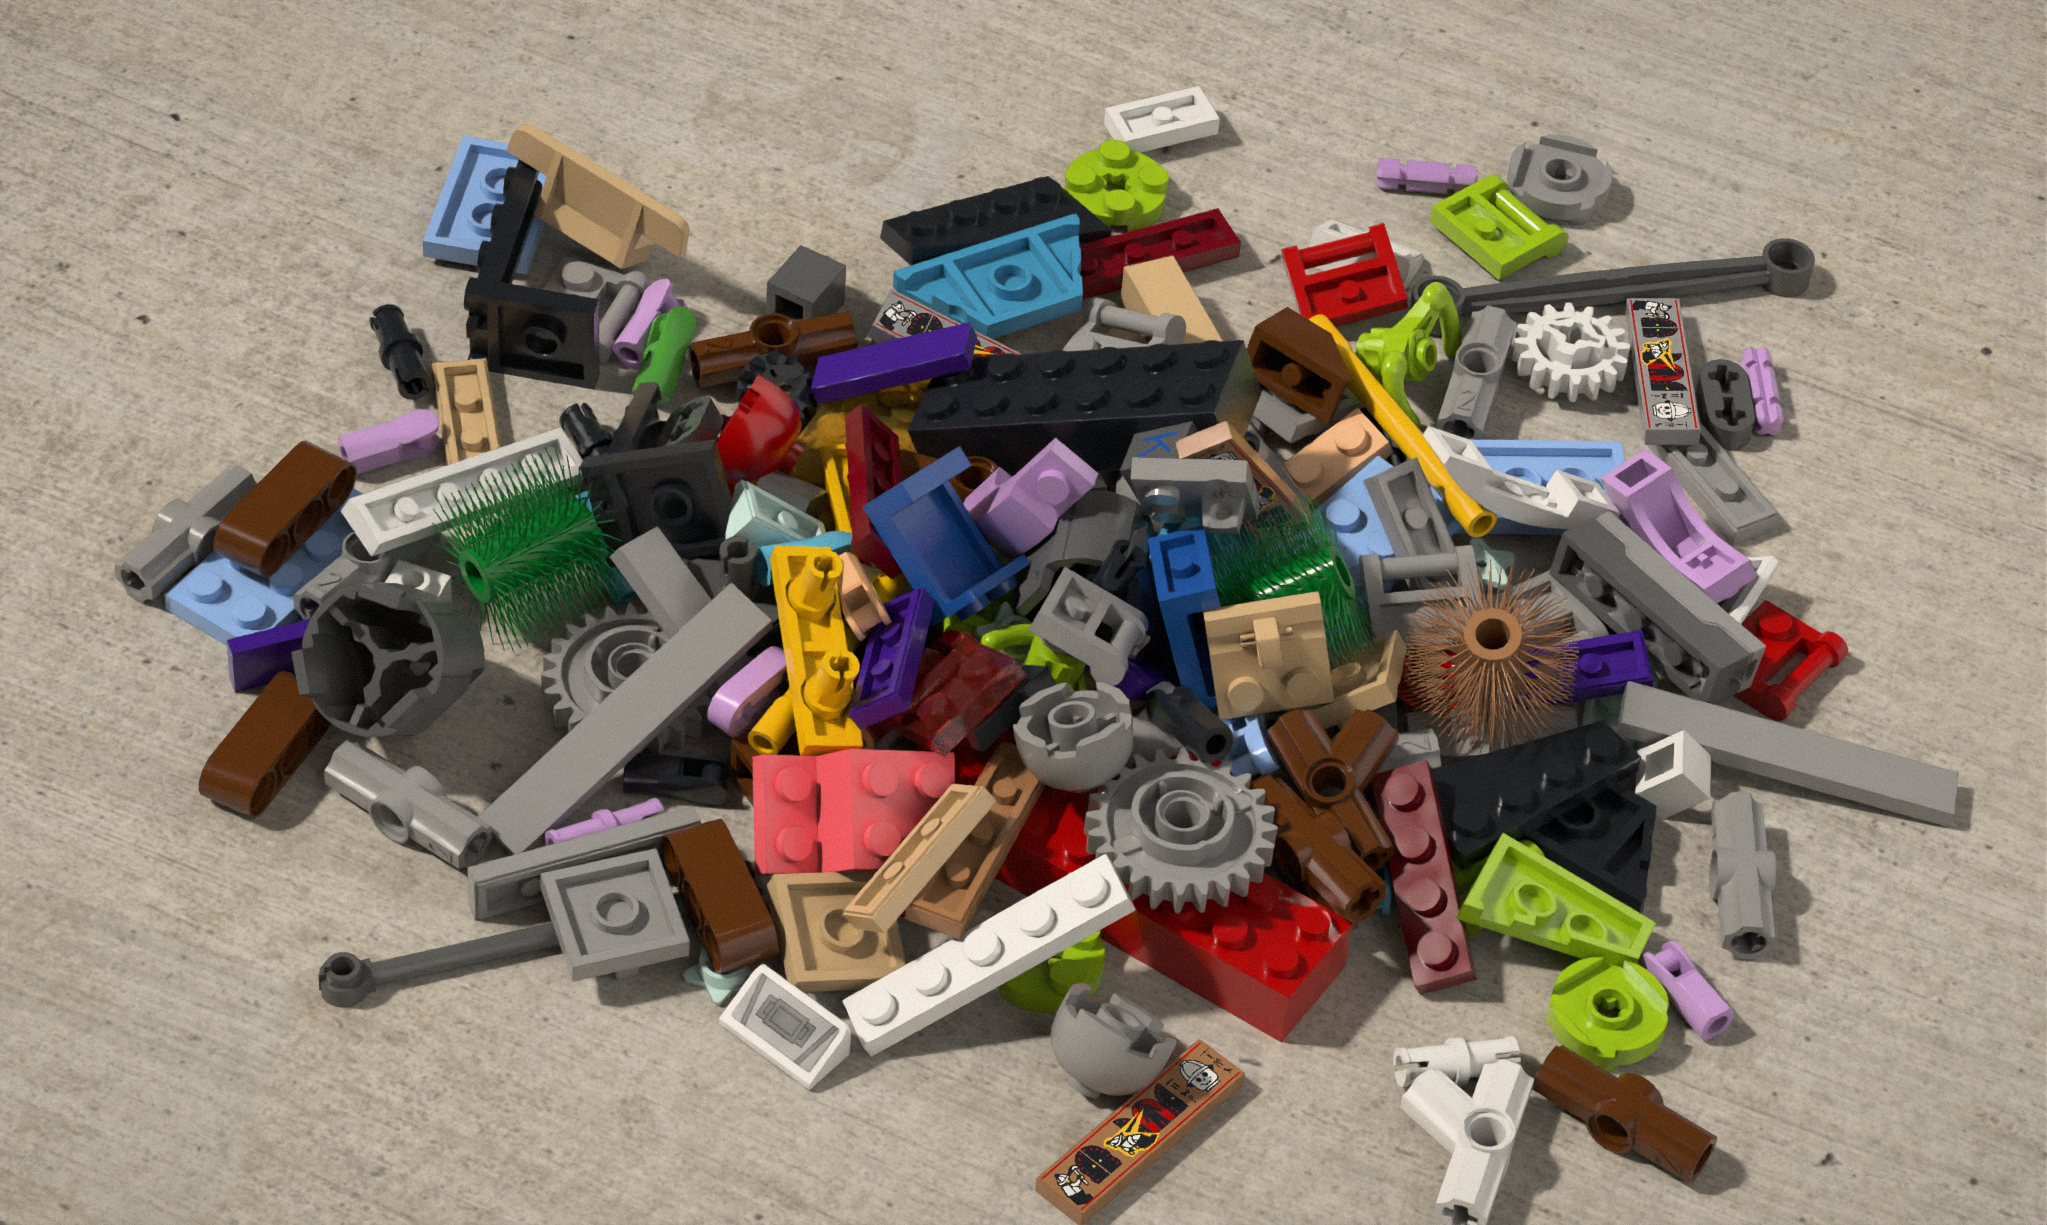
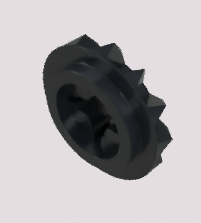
M778 350L757 355L744 366L737 382L738 403H740L749 387L751 388L758 374L778 386L790 384L792 389L788 395L791 396L799 409L802 423L801 432L807 428L819 413L816 409V399L811 391L814 370H806L798 363V355L786 356L779 354Z

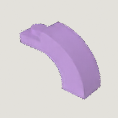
M1055 438L1013 477L999 467L965 498L963 504L986 541L1007 558H1013L1030 550L1054 530L1058 518L1094 486L1099 473Z
M1642 450L1600 478L1611 501L1621 513L1620 517L1624 524L1714 602L1719 603L1731 598L1741 587L1757 578L1751 560L1718 537L1701 519L1683 492L1673 468L1648 450Z

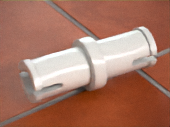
M1506 1036L1502 1039L1465 1042L1462 1037L1448 1038L1444 1045L1415 1048L1400 1047L1394 1051L1393 1066L1416 1063L1418 1068L1404 1069L1403 1071H1396L1394 1074L1400 1087L1412 1085L1415 1078L1429 1068L1434 1071L1440 1069L1458 1086L1466 1085L1470 1078L1480 1077L1484 1064L1497 1063L1500 1059H1496V1055L1520 1051L1519 1045L1515 1037ZM1521 1057L1503 1059L1521 1065Z

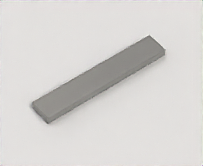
M730 583L486 808L478 818L492 826V837L510 855L537 848L545 840L546 831L556 830L773 628L772 620L734 584Z
M1628 681L1623 692L1616 732L1621 737L1652 745L1685 730L1711 755V762L1946 827L1950 825L1954 817L1959 772Z

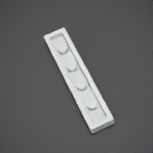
M557 428L350 498L341 510V513L372 557L440 533L432 522L441 532L446 531L439 517L448 529H452L440 504L447 516L457 527L451 510L445 501L446 496L449 505L461 521L451 492L467 518L466 508L457 490L461 492L467 506L474 513L472 502L465 491L467 488L476 506L481 511L477 495L473 491L471 483L476 487L478 496L488 508L485 495L478 480L481 481L484 491L494 504L492 492L485 481L487 478L492 486V490L502 503L498 487L494 483L491 473L494 478L496 477L498 486L508 498L505 485L502 483L503 480L498 471H501L505 483L515 495L511 480L505 472V467L512 476L513 482L522 493L518 477L513 472L514 469L511 463L516 468L519 478L529 490L526 478L517 462H521L524 472L535 486L532 473L525 462L526 457L529 465L532 466L534 474L542 484L538 468L534 464L531 454L534 459L536 458L539 469L549 481L544 463L539 456L541 452L545 464L548 465V469L556 481L554 469L545 447L549 456H552L554 467L558 476H560L563 487L564 478L555 448L562 469L564 465L568 487H571L566 455H568L573 486L575 478L576 485L579 484V466H581L583 459L562 429ZM580 470V483H581V482L584 480L585 477H582V473H581V470ZM552 480V483H553V485H554V488H556V492L559 491V490L557 489V487H556L554 481Z
M1104 854L964 932L961 940L951 939L842 1001L863 1048L872 1057L1136 909L1114 864L1107 854Z

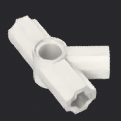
M1500 1059L1497 1063L1484 1064L1472 1098L1440 1069L1434 1071L1431 1068L1415 1078L1411 1087L1402 1096L1400 1108L1452 1154L1433 1215L1439 1218L1445 1225H1487L1501 1180L1507 1173L1511 1151L1534 1084V1078L1527 1075L1520 1064Z

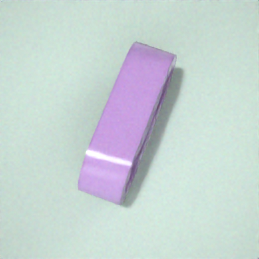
M777 645L769 647L729 679L712 698L708 707V721L733 738L746 733L755 726L773 702L782 697L789 688L784 650Z

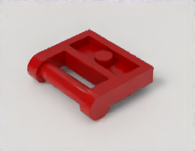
M1384 223L1368 226V232L1312 247L1299 250L1297 245L1281 249L1285 271L1290 281L1298 312L1307 319L1322 314L1327 316L1335 327L1408 309L1407 295ZM1369 253H1374L1376 257L1307 276L1305 273L1307 269Z
M1765 600L1741 625L1760 640L1766 648L1751 687L1740 693L1736 692L1734 697L1774 721L1785 720L1795 709L1796 699L1827 668L1837 667L1847 657L1848 646L1838 634L1830 631L1820 633ZM1798 652L1807 656L1780 684L1767 685Z

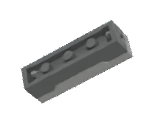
M1607 511L1597 516L1596 519H1590L1563 532L1549 574L1617 634L1642 630L1649 662L1692 699L1716 705L1734 696L1736 692L1740 693L1751 687L1766 646L1613 513Z

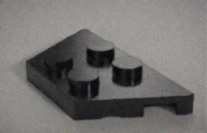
M1617 783L1516 840L1518 842L1521 840L1533 842L1542 850L1545 858L1640 914L1643 912L1648 888L1646 887L1657 806Z

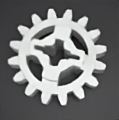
M1566 303L1564 310L1557 312L1554 307L1548 304L1544 306L1543 316L1529 312L1526 324H1518L1511 357L1512 361L1518 362L1516 371L1518 376L1531 375L1529 384L1531 389L1544 385L1549 388L1548 397L1552 399L1559 392L1567 393L1570 402H1576L1578 393H1585L1593 401L1597 400L1599 388L1612 393L1615 389L1616 380L1623 381L1630 344L1623 342L1625 335L1623 328L1610 329L1612 317L1609 315L1600 319L1592 317L1593 307L1588 306L1583 312L1574 311L1572 303Z

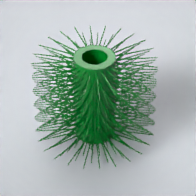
M545 447L554 469L556 481L540 452L539 456L544 463L549 481L539 469L536 458L534 459L532 454L531 456L538 468L542 484L534 474L532 466L529 465L526 457L525 462L532 473L535 486L524 472L521 462L517 461L526 478L529 490L519 478L517 470L512 463L513 472L518 477L522 493L513 482L512 476L506 467L505 472L511 480L515 495L505 483L501 471H498L503 480L502 483L505 485L508 498L498 486L496 477L494 478L491 473L493 481L498 487L502 503L492 490V486L487 478L485 481L492 492L494 504L484 491L481 481L478 480V483L483 490L488 508L478 496L476 487L471 483L473 491L477 495L481 511L476 506L467 488L465 491L472 502L474 513L467 506L461 492L457 490L466 508L468 518L457 504L452 492L451 495L457 505L461 521L445 496V501L451 510L457 527L447 516L441 504L440 506L457 537L450 532L440 517L439 519L461 551L432 522L452 545L450 547L459 553L458 557L439 543L459 559V564L439 558L459 567L463 576L451 577V579L464 578L465 582L461 584H467V587L457 599L468 588L473 593L469 615L475 599L479 600L480 631L481 602L484 603V619L487 615L492 644H494L487 609L488 603L496 626V633L498 632L504 651L505 649L496 623V615L514 652L507 635L504 620L516 639L519 648L522 649L515 635L512 622L521 633L527 646L529 645L522 633L518 618L526 627L533 642L535 639L528 628L526 617L535 627L539 638L542 639L532 617V611L542 624L547 636H549L547 629L542 623L538 608L546 617L553 632L555 629L547 616L545 605L556 619L558 627L562 629L551 604L552 601L561 613L563 621L566 622L567 619L561 611L559 598L574 623L575 619L569 611L565 595L573 604L578 617L580 614L573 601L571 591L581 603L583 611L587 613V609L581 602L577 587L585 596L587 604L589 603L592 611L595 609L588 599L584 584L591 591V595L594 596L598 608L602 609L597 601L598 598L593 592L590 580L600 592L602 601H605L606 598L599 587L598 577L613 602L614 598L607 588L608 586L604 581L601 571L610 580L620 597L617 591L618 588L610 579L607 569L604 568L600 560L609 567L623 586L616 576L618 573L609 566L600 551H603L611 560L607 553L611 555L612 553L603 549L600 546V542L615 552V550L600 540V535L622 541L599 532L597 524L615 520L595 521V518L600 515L594 517L592 513L602 502L592 511L586 506L592 482L585 501L582 502L580 500V466L578 498L575 497L576 478L573 487L568 455H566L572 487L570 494L565 478L564 465L562 469L556 448L555 452L564 478V487L554 467L552 456H549ZM552 480L554 481L557 489L559 490V495L556 492V488H554ZM560 485H561V487H562V489H563V492H564V494H565V497H564L563 493H562L561 490H560ZM511 497L513 498V501L515 502L518 509L514 507ZM490 504H491V506H492V508H493V511H494L495 514L497 515L498 519L494 516V514H493V512H492V509H491V507H490ZM499 504L501 505V507H502L503 510H504V515H503V513H502V511H501V509H500ZM478 512L480 513L481 517L483 518L484 525H483V523H482V521H481V519H480V516H479ZM470 514H471V516H472L474 522L476 523L478 529L474 526V524H473V522H472V519H471V517H470ZM458 522L465 531L466 537L463 535ZM459 535L462 536L465 545L463 544V542H462L461 538L459 537ZM593 553L595 554V556H596V558L598 559L599 563L596 562V559H595ZM595 565H596V567H597V569H598V571H599V573H600V576H599L598 572L596 571V569L594 568ZM581 570L585 573L587 579H585V577H584V575L582 574ZM575 574H576V576H577V578H578V580H579L580 585L578 584L577 580L575 579ZM555 583H556V585H557V588H558V590H559V592H560L562 598L560 597L559 593L557 592V590H556V588H555ZM542 591L546 594L547 599H548V601H549V604H548V602H547L545 596L543 595ZM535 593H536V595H537V597H538V599H539V602H540L541 606L539 605V603H538L537 600H536ZM522 601L526 604L530 615L528 614V612H527L525 606L523 605ZM495 605L497 606V608H498V610H499V612H500V617H499V614H498V612H497V610H496V608H495ZM516 605H517V607H518V609H519V611H520V614H521L522 618L520 617L519 613H518L517 610H516ZM501 607L503 608V610H504L505 613H506V616H507V618H508V621H509V623H510V626H509V624H508L506 618L504 617V615H503V613H502V611H501Z
M1304 497L1311 519L1303 503L1301 502L1306 519L1296 502L1304 526L1294 507L1293 510L1298 524L1287 505L1294 524L1293 527L1281 504L1290 529L1279 508L1278 511L1282 517L1285 529L1274 510L1283 536L1270 511L1269 514L1275 524L1276 532L1270 524L1267 515L1266 519L1273 537L1269 533L1260 514L1270 539L1269 542L1261 523L1258 521L1264 540L1258 532L1256 525L1255 529L1263 548L1247 520L1256 544L1245 524L1244 528L1248 533L1252 547L1248 543L1242 528L1241 531L1247 542L1249 552L1241 539L1240 533L1238 536L1243 550L1237 542L1235 535L1233 537L1242 558L1239 556L1233 540L1228 534L1234 548V555L1224 534L1223 538L1231 554L1230 557L1220 538L1227 555V562L1220 549L1218 540L1216 541L1215 537H1213L1222 557L1221 560L1211 540L1212 548L1221 568L1218 566L1212 549L1209 547L1214 561L1213 568L1218 578L1215 576L1220 607L1318 591L1322 606L1327 648L1335 664L1336 661L1327 638L1340 663L1341 660L1337 654L1335 644L1341 652L1344 662L1345 659L1338 639L1348 656L1342 636L1351 655L1353 653L1347 637L1354 646L1359 658L1349 630L1352 632L1362 655L1363 652L1359 646L1356 634L1362 642L1365 651L1366 647L1360 631L1371 650L1359 619L1372 643L1373 641L1357 609L1374 636L1375 634L1357 603L1372 623H1375L1356 598L1357 594L1370 607L1356 592L1354 583L1361 587L1364 586L1353 581L1350 569L1356 566L1348 568L1343 558L1346 546L1342 555L1337 549L1336 528L1335 546L1333 545L1327 514L1325 513L1330 537L1329 542L1317 502L1325 535L1311 499L1310 502L1320 530ZM1306 523H1307V525H1308V527H1309V529H1310L1311 535H1310V533H1309V531H1308V528H1307V526H1306ZM1297 527H1298V529H1299V531H1300V533H1301L1302 538L1300 537V535H1299V533H1298ZM1288 531H1289V533H1290V535H1291V537H1292V539H1293V542L1291 541V539H1290V537H1289ZM1275 536L1277 537V539H1278V541H1279V543H1280L1281 549H1280V547H1279V545H1278V543H1277V540H1276ZM1267 541H1268V543H1269V546H1270L1271 549H1272V552L1270 551V549H1269V547H1268ZM1347 618L1349 619V621H1350V623H1351V625H1352L1353 631H1352V629H1351V626H1350V624H1349ZM1352 619H1353L1354 622H1355V625H1356L1357 630L1355 629V627H1354V625H1353ZM1339 624L1341 625L1344 631L1345 637L1341 631V628L1339 627ZM1330 627H1331V629L1333 630V633H1334V636H1335L1336 640L1334 639V637H1333V635H1332V633H1331Z

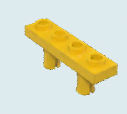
M775 546L770 556V565L800 756H820L848 749H862L861 730L849 717L854 697L853 680L859 672L860 664L857 657L847 650L836 582L843 571V562L836 552L831 551V547Z

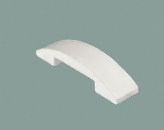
M1428 426L1423 434L1434 454L1460 489L1478 504L1497 515L1519 523L1553 529H1571L1590 519H1596L1597 516L1607 511L1613 513L1617 518L1621 515L1599 483L1556 470L1546 487L1493 470L1472 440Z

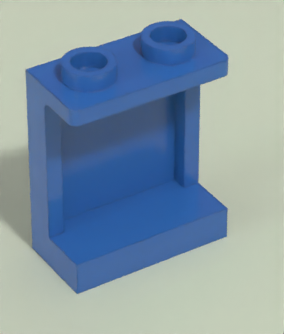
M960 446L862 507L912 588L916 590L924 587L935 601L931 616L935 624L954 613L957 614L962 622L982 610L990 602L1019 585L1014 574L1030 564L1025 554L1007 565H1002L949 482V479L972 466Z
M1201 525L1147 538L1158 601L1181 686H1188L1198 700L1209 710L1217 709L1206 632H1196L1191 615L1220 607L1205 529Z

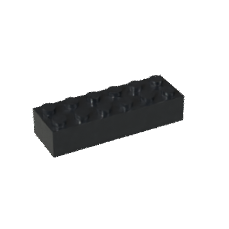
M1208 340L1202 343L1173 345L1159 343L1143 347H1104L1097 350L1081 351L1055 350L1049 353L1020 355L1007 353L999 356L973 357L971 369L932 378L907 431L916 452L919 454L940 459L960 446L966 457L979 456L992 460L1010 476L1017 474L1055 438L1095 471H1112L1121 469L1136 433L1190 421L1194 422L1198 431H1202L1228 421L1244 438L1262 390L1244 340Z

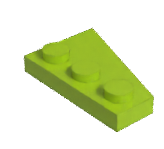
M1502 833L1455 919L1581 959L1605 957L1604 964H1613L1619 967H1623L1624 960L1632 963L1637 962L1656 925V922Z

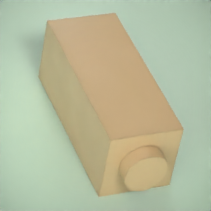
M1174 256L1124 267L1120 299L1121 308L1154 316H1160L1163 313L1182 316L1186 322V334L1181 344L1202 343L1208 340L1223 341ZM1137 334L1143 344H1148L1152 339L1150 336Z

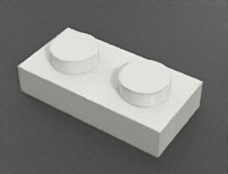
M1199 86L1105 108L1104 125L1113 139L1125 142L1130 150L1140 153L1218 134L1220 122L1219 116Z

